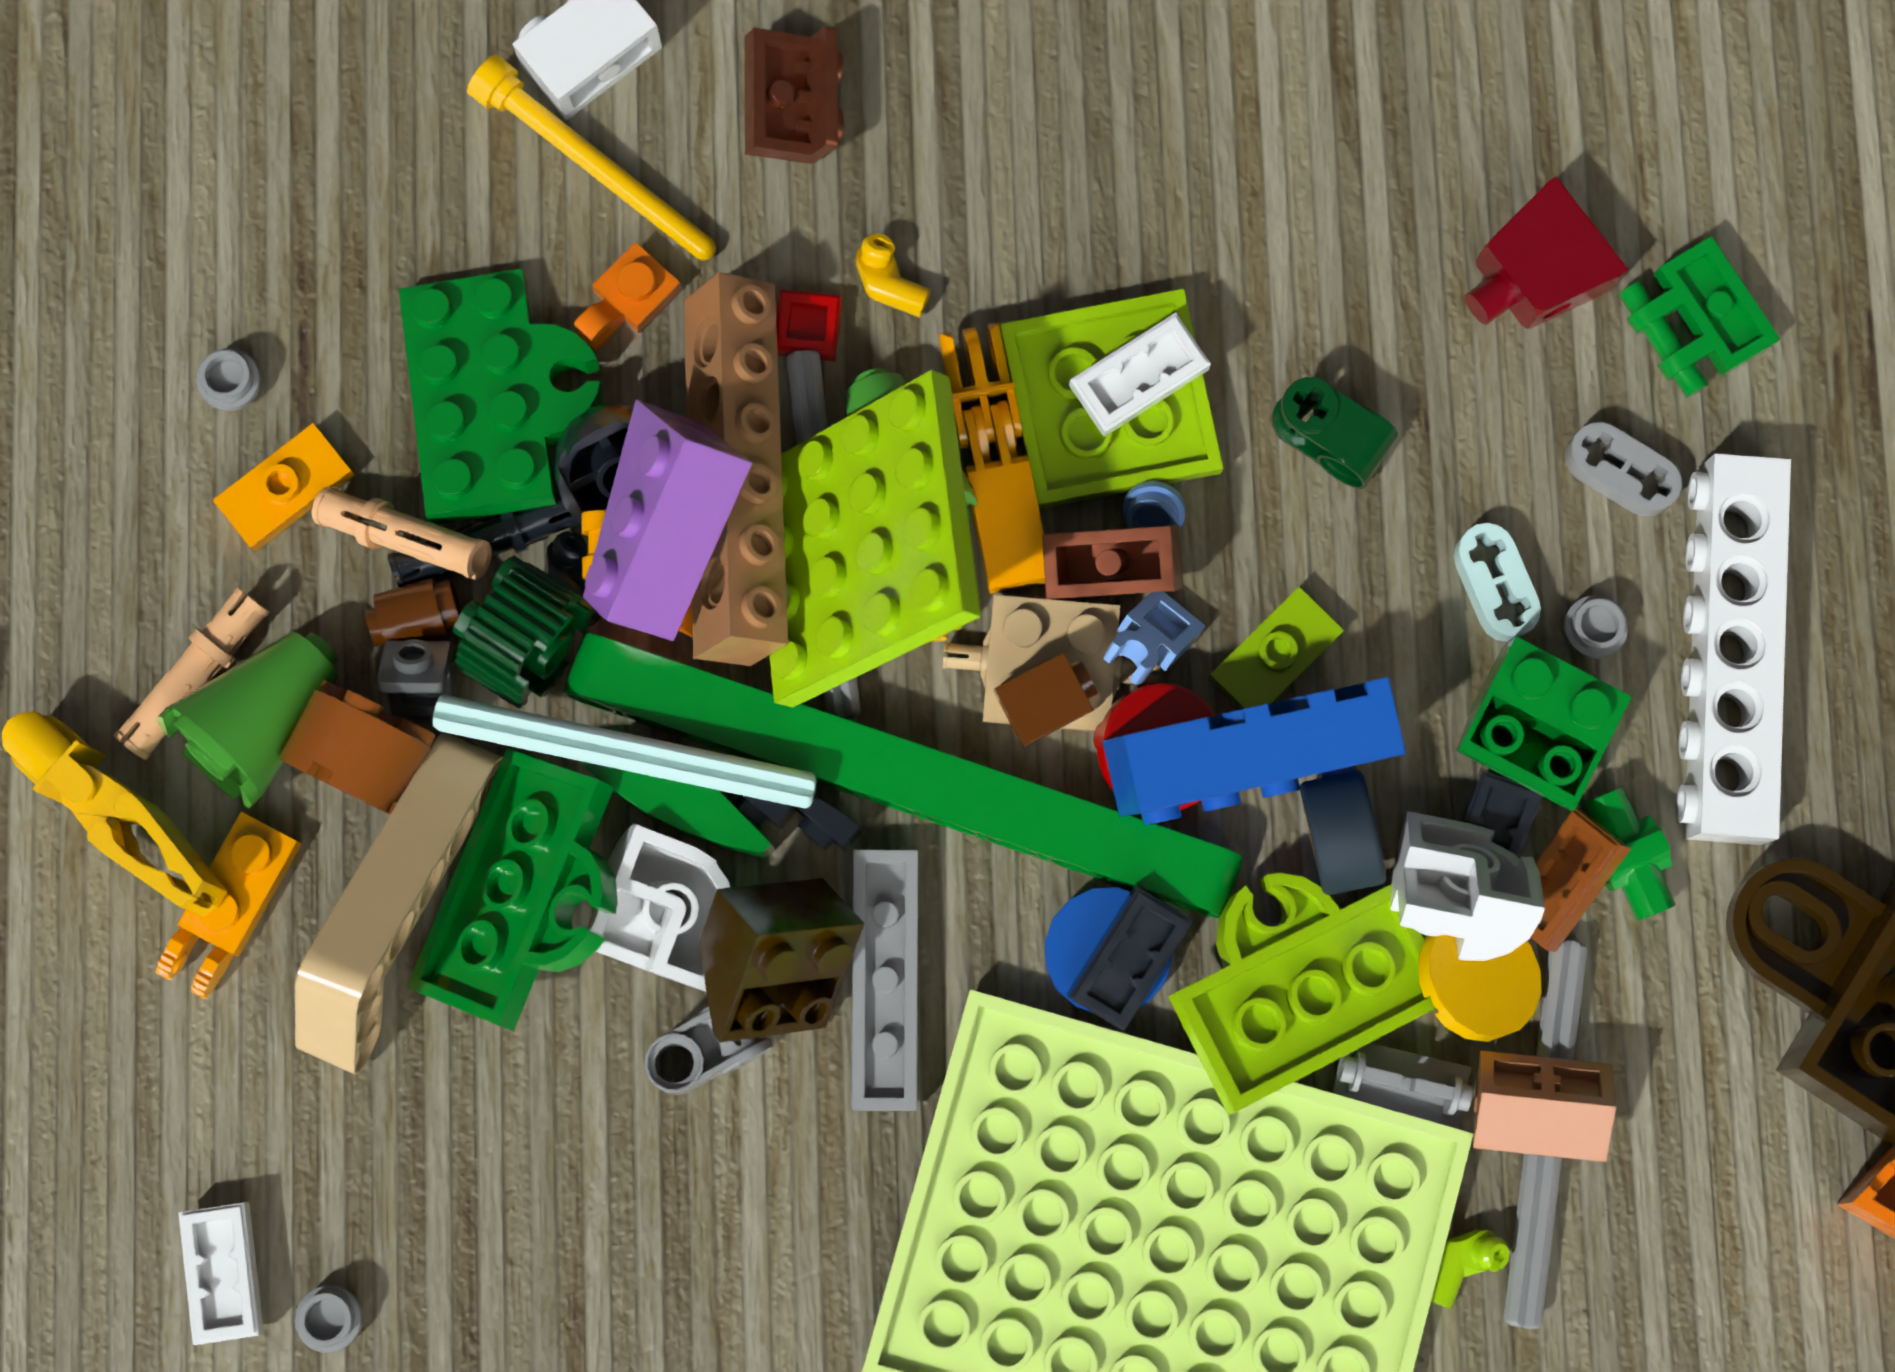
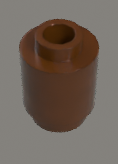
M432 577L374 594V608L365 610V616L370 635L377 647L386 644V641H407L412 639L444 641L451 639L453 627L462 612V608L452 580L448 579L437 583Z

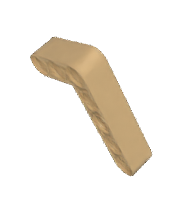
M442 732L434 741L430 752L417 769L302 961L295 982L296 1049L355 1075L363 1069L381 1031L384 978L476 822L503 759L502 756L446 732Z

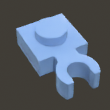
M1151 592L1126 615L1116 631L1118 634L1104 653L1103 659L1107 663L1113 662L1118 656H1125L1131 659L1137 669L1129 681L1134 685L1141 684L1146 680L1156 664L1166 671L1196 642L1206 625L1165 592Z

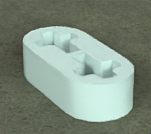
M1491 523L1473 526L1464 533L1455 546L1453 557L1458 574L1479 623L1486 634L1495 640L1510 642L1516 636L1521 638L1530 632L1539 620L1541 607L1537 593L1515 542L1508 531L1499 525ZM1476 539H1481L1485 547L1496 545L1500 554L1492 560V567L1497 576L1494 579L1484 561L1473 562L1469 554L1477 547ZM1501 586L1510 604L1520 602L1524 607V612L1517 618V627H1513L1509 619L1498 621L1494 611L1502 605V599L1497 587Z

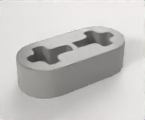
M1595 422L1583 426L1568 442L1566 447L1565 463L1573 476L1634 514L1642 517L1658 515L1669 508L1680 495L1682 479L1677 467L1669 459L1612 425L1604 422ZM1596 440L1602 441L1607 445L1603 455L1620 467L1617 468L1604 460L1595 467L1589 465L1585 461L1589 451L1581 445L1591 446ZM1627 471L1642 479L1651 472L1656 474L1660 478L1657 488L1664 493V496L1656 493L1651 499H1645L1640 495L1643 484L1627 474Z

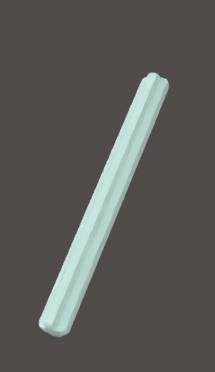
M448 695L439 697L433 713V726L441 732L800 808L810 807L816 789V777L811 772Z

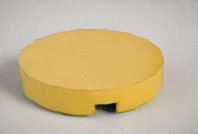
M1442 934L1439 936L1428 935L1425 938L1418 957L1419 985L1424 998L1430 997L1433 1005L1439 1011L1434 1013V1015L1444 1027L1465 1039L1489 1042L1519 1031L1534 1016L1542 994L1541 969L1532 946L1528 941L1509 954L1486 961L1458 960L1455 936Z

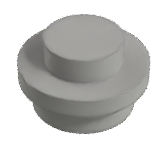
M223 348L212 352L202 361L197 371L196 383L200 395L212 407L223 411H235L246 407L255 399L261 386V374L257 364L247 353L234 348Z
M1591 595L1578 600L1568 609L1563 621V633L1568 645L1577 654L1589 659H1602L1615 653L1624 644L1628 634V621L1624 611L1615 601L1604 596Z
M336 1285L321 1286L310 1291L300 1301L295 1314V1326L300 1339L309 1348L323 1353L336 1352L349 1346L358 1336L363 1321L361 1305L357 1298L349 1290Z

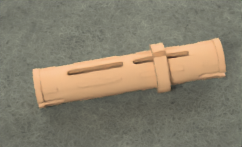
M328 486L317 494L313 502L312 518L316 524L331 527L355 536L360 545L372 550L386 547L420 561L463 574L465 577L473 580L481 578L490 564L492 548L489 542L474 539L438 526L435 523L398 512L389 501L380 498H372L367 501ZM362 517L387 525V530L363 522ZM402 530L404 531V534L399 535L398 532ZM415 536H419L427 540L439 543L442 545V548L439 549L428 544L416 541Z
M238 586L201 631L196 628L191 633L188 639L192 643L142 701L130 718L113 734L119 742H125L123 745L140 758L147 760L151 756V752L166 735L157 721L158 715L167 706L211 681L222 667L229 670L237 660L233 654L262 619L270 613Z

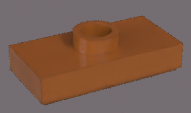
M1576 808L1569 814L1535 862L1540 873L1545 910L1531 938L1545 950L1555 953L1631 849L1585 811Z

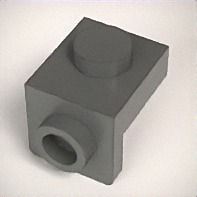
M418 639L386 641L377 681L379 691L388 693L392 715L433 716L440 696L448 695L458 698L454 663L452 662L451 641H423Z

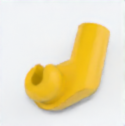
M880 233L866 236L856 253V267L866 294L876 302L921 318L929 300L931 289L901 278L893 254L895 246L888 236Z

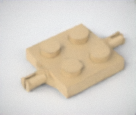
M993 595L991 627L983 641V646L948 642L944 644V654L963 655L969 658L943 656V669L980 671L985 689L982 721L984 723L1010 725L993 692L994 688L1064 652L1070 665L1078 660L1082 661L1098 694L1088 699L1094 709L1093 712L1061 729L1094 732L1097 725L1103 721L1106 713L1111 708L1112 700L1120 683L1133 684L1129 679L1137 667L1131 659L1122 658V656L1116 657L1111 663H1107L1103 659L1104 653L1118 634L1116 631L1119 628L1120 605ZM1156 664L1151 672H1159L1160 667ZM1149 674L1146 680L1138 685L1158 684L1159 675Z

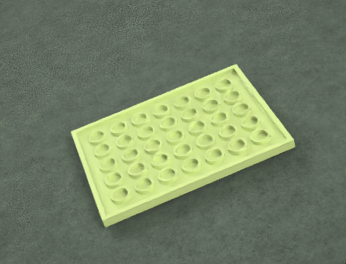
M970 990L862 1372H1413L1473 1133L1295 1082L1228 1115L1197 1054Z

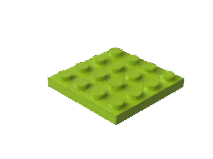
M930 370L781 454L788 645L769 655L774 703L793 708L981 617L949 376Z

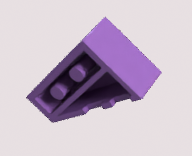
M636 399L593 561L587 572L583 598L606 621L674 641L752 462L701 422Z

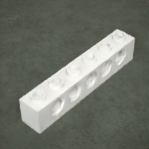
M1714 454L1698 468V472L1692 473L1689 481L1688 506L1691 510H1697L1696 534L1692 533L1688 538L1685 562L1687 571L1694 572L1693 596H1688L1685 602L1683 627L1685 633L1692 634L1691 658H1686L1683 663L1681 691L1683 696H1690L1689 721L1682 723L1679 733V755L1681 759H1687V785L1682 784L1680 786L1676 801L1677 820L1679 823H1685V840L1763 845L1779 839L1791 459ZM1725 512L1737 513L1744 519L1748 530L1746 538H1738L1726 529L1724 524ZM1723 573H1731L1741 579L1745 586V598L1743 601L1734 600L1724 592L1721 583ZM1721 635H1730L1739 641L1743 648L1741 664L1732 663L1722 655L1719 647ZM1720 697L1730 698L1739 706L1741 722L1738 727L1729 726L1720 719L1717 712V703ZM1719 759L1732 763L1737 769L1739 784L1735 791L1727 790L1718 783L1715 776V766Z

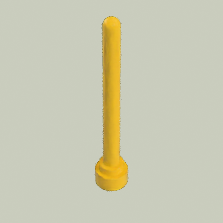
M494 54L486 59L477 69L468 84L467 93L486 109L490 110L495 107L500 112L508 109L697 259L706 261L715 255L716 244L712 238L523 91L524 83L517 78L518 70L498 54Z

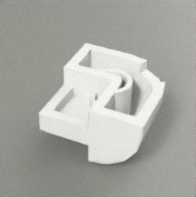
M1407 811L1398 842L1391 885V910L1399 912L1400 926L1413 928L1429 936H1439L1442 934L1455 936L1458 960L1486 961L1509 954L1529 940L1541 921L1545 910L1540 873L1533 857H1521L1519 859L1514 853L1493 843L1494 830L1470 823Z
M633 824L627 828L608 860V864L616 877L618 897L616 914L604 913L594 908L587 928L598 932L606 938L596 952L706 992L699 940L716 890L730 887L728 879L716 863L717 860L694 846L642 826Z

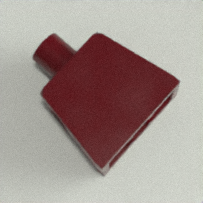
M1555 176L1484 246L1475 262L1486 280L1466 293L1465 301L1471 313L1484 325L1489 324L1510 309L1524 328L1532 329L1606 294L1618 284L1629 269L1561 181Z

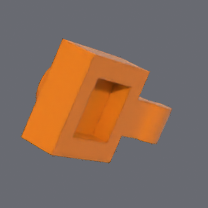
M635 242L592 284L594 293L602 301L591 305L574 322V326L579 329L577 335L596 352L624 322L629 324L639 334L682 291L681 283Z

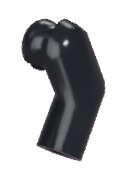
M562 532L547 547L545 555L546 573L583 598L586 579L582 578V558L587 556V544L584 538L576 532ZM593 609L595 613L592 616L593 621L589 625L590 627L594 626L602 618L595 609Z

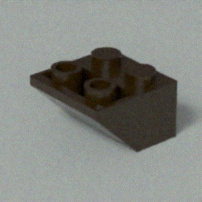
M823 878L719 888L716 890L699 940V948L713 1035L720 1043L826 1028L865 923Z

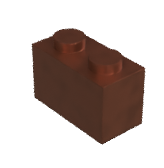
M1179 525L1042 535L1046 599L1166 592L1183 588Z

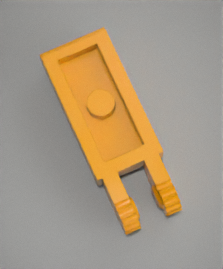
M241 812L209 867L227 890L226 895L219 907L205 917L189 910L184 911L177 924L181 928L168 942L164 953L158 961L155 972L168 980L173 979L184 967L189 954L200 937L216 947L208 954L195 974L191 991L203 999L211 995L233 957L240 956L302 843ZM202 892L200 898L213 904L210 896Z

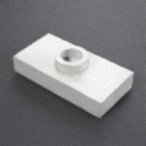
M1174 313L1072 378L1069 386L1103 437L1207 372L1210 369L1211 363L1179 316Z
M249 1202L178 1212L193 1345L264 1334Z

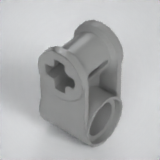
M709 1007L694 1015L692 1020L654 1041L645 1055L644 1067L647 1077L655 1087L667 1094L681 1095L691 1092L721 1074L726 1075L763 1055L774 1046L770 1038L762 1037L743 1039L740 1046H737L734 1041L720 1043L713 1035ZM674 1046L689 1050L694 1060L690 1076L678 1083H670L663 1080L657 1069L660 1055L666 1049Z

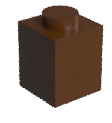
M1064 652L993 690L1022 748L1093 712L1094 709L1088 699L1098 694L1082 661L1078 660L1070 665Z

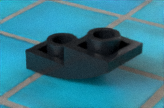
M737 794L738 797L732 802L759 829L769 821L778 830H781L792 816L798 812L804 818L797 827L825 851L834 843L846 852L861 834L860 826L815 796L808 808L795 807Z

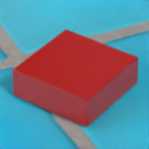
M780 289L776 318L777 354L779 356H788V354L796 351L814 350L819 353L820 360L836 361L843 302L842 295Z

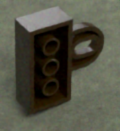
M1789 859L1763 866L1748 875L1735 890L1727 910L1726 930L1730 947L1742 967L1754 978L1810 1014L1776 1068V1071L1883 1141L1895 1143V876L1879 901L1831 869L1816 862ZM1769 897H1781L1816 920L1820 927L1821 937L1814 949L1808 951L1799 948L1765 924L1762 917V908Z

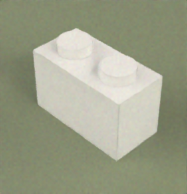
M568 0L567 3L551 15H539L528 22L521 30L519 39L512 43L521 67L565 121L662 49L657 24L637 0Z

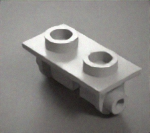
M1368 1043L1339 1059L1332 1093L1459 1129L1462 1111L1469 1110L1473 1097V1086L1468 1085L1471 1067Z

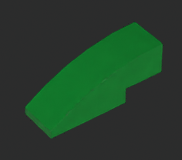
M618 725L613 729V731L625 733ZM580 761L599 780L613 786V792L618 797L652 820L680 834L729 852L767 859L775 851L773 845L719 790Z

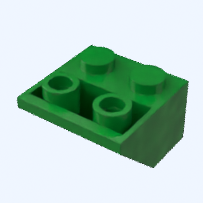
M1516 636L1500 650L1472 705L1456 751L1572 812L1576 809L1632 696Z

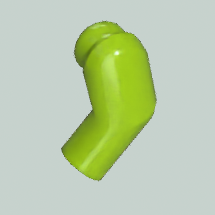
M1475 1229L1447 1239L1431 1302L1452 1310L1464 1277L1486 1270L1497 1272L1506 1266L1510 1256L1507 1242L1498 1237L1493 1231Z

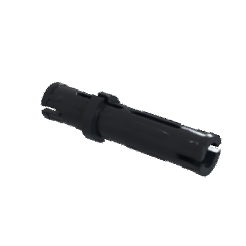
M558 491L555 492L557 505L494 515L454 531L474 539L489 542L492 548L491 557L512 549L517 554L529 550L530 542L573 526H580L581 523L564 507L560 492ZM430 540L423 542L439 549L442 548L441 544ZM392 552L387 555L394 578L399 576V580H397L398 587L432 577L435 579L454 572L400 552Z

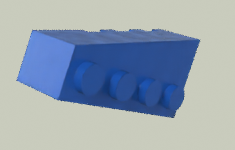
M1389 677L1102 741L1119 817L1141 814L1144 825L1181 818V804L1201 800L1204 812L1242 803L1239 791L1260 787L1262 798L1272 797L1300 790L1298 778L1319 774V778L1357 770L1356 765L1406 754Z

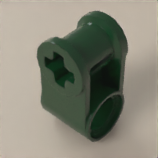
M1304 377L1294 381L1286 389L1283 397L1276 403L1272 412L1273 429L1284 443L1289 444L1318 463L1335 479L1358 489L1366 487L1398 437L1395 427L1380 414L1357 404L1331 387L1326 381L1316 377ZM1303 403L1313 408L1307 422L1300 420L1296 416Z

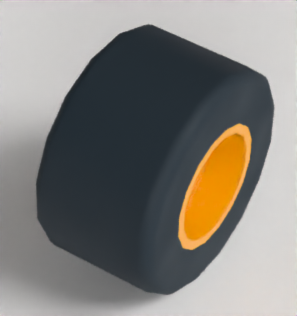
M1355 770L1302 782L1300 784V793L1323 893L1333 895L1383 884L1386 881V870L1363 773Z

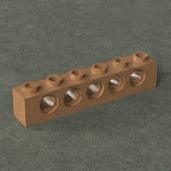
M718 272L684 300L687 418L704 424L750 460L752 465L692 598L693 659L752 666L788 645L775 284Z

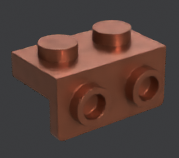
M823 26L813 36L809 37L754 27L745 35V155L814 164L836 148L844 130L843 111L838 108V83L843 73L844 58L842 51L837 49V28Z

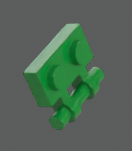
M1712 236L1657 269L1653 275L1665 291L1664 294L1652 300L1640 281L1635 282L1618 294L1631 314L1627 321L1637 335L1642 332L1662 360L1657 365L1667 381L1672 379L1676 381L1686 398L1693 396L1708 386L1707 381L1695 365L1698 362L1709 357L1721 377L1773 347L1781 340ZM1675 311L1679 312L1696 340L1684 347L1665 320V317Z

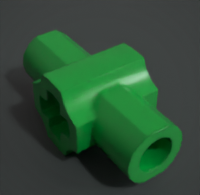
M1623 786L1585 801L1584 804L1589 815L1631 848L1605 885L1608 891L1622 888L1636 921L1651 917L1675 906V901L1661 870L1673 866L1670 857L1671 849L1662 829L1657 826L1651 815L1640 819L1637 818Z

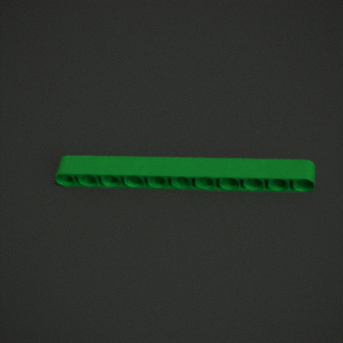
M584 633L562 693L573 700L741 758L811 772L815 775L817 784L1132 890L1134 885L1137 884L1167 903L1214 918L1220 917L1231 897L1243 861V856L1224 847L1156 824L1144 825L1143 820L1130 815L1119 817L1118 811L802 704L792 708L774 703L773 694L590 633Z

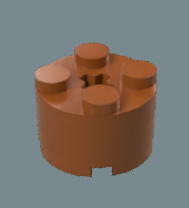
M323 680L319 689L314 690L278 759L390 815L417 769L430 752V746L436 735L406 719H399L383 711L382 706L350 690L346 691Z

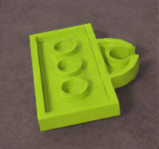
M1284 873L1267 874L1260 879L1263 892L1274 897L1282 910L1280 923L1274 927L1262 924L1255 917L1253 911L1254 895L1246 885L1229 898L1218 919L1216 946L1223 969L1168 996L1228 1115L1261 1100L1436 1009L1430 997L1424 998L1419 985L1418 957L1425 940L1422 934L1415 929L1400 926L1399 912L1391 910V885L1340 909L1330 895L1323 893L1322 887L1303 876Z

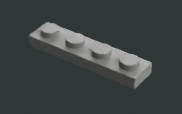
M854 850L853 911L865 924L853 953L851 1111H917L918 850Z

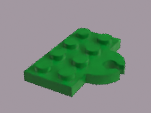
M522 268L400 288L399 297L425 515L428 522L438 525L557 505L549 447L557 445V441L574 418L590 407L601 405L604 391L600 381H587L579 389L572 392L560 391L554 387V383L557 377L566 370L578 369L588 374L600 370L593 350L575 332L555 324H532L527 283Z
M506 748L406 988L497 1026L514 1031L539 970L561 972L582 964L596 952L606 938L584 926L573 929L572 916L576 907L584 900H587L590 907L604 913L616 914L618 904L616 877L606 859L590 849L614 787L590 776Z

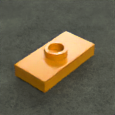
M312 423L215 497L213 502L254 552H257L309 512L313 507L317 494L323 488L329 486L338 489L353 478L355 474L317 426Z

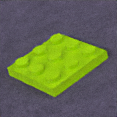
M1184 289L1000 324L1011 383L1014 382L1015 385L1014 392L1020 416L1024 451L1030 460L1039 509L1126 493L1134 486L1148 481L1173 484L1222 473L1223 464L1203 374L1105 437H1103L1069 386L1072 378L1174 313L1179 316L1195 340Z

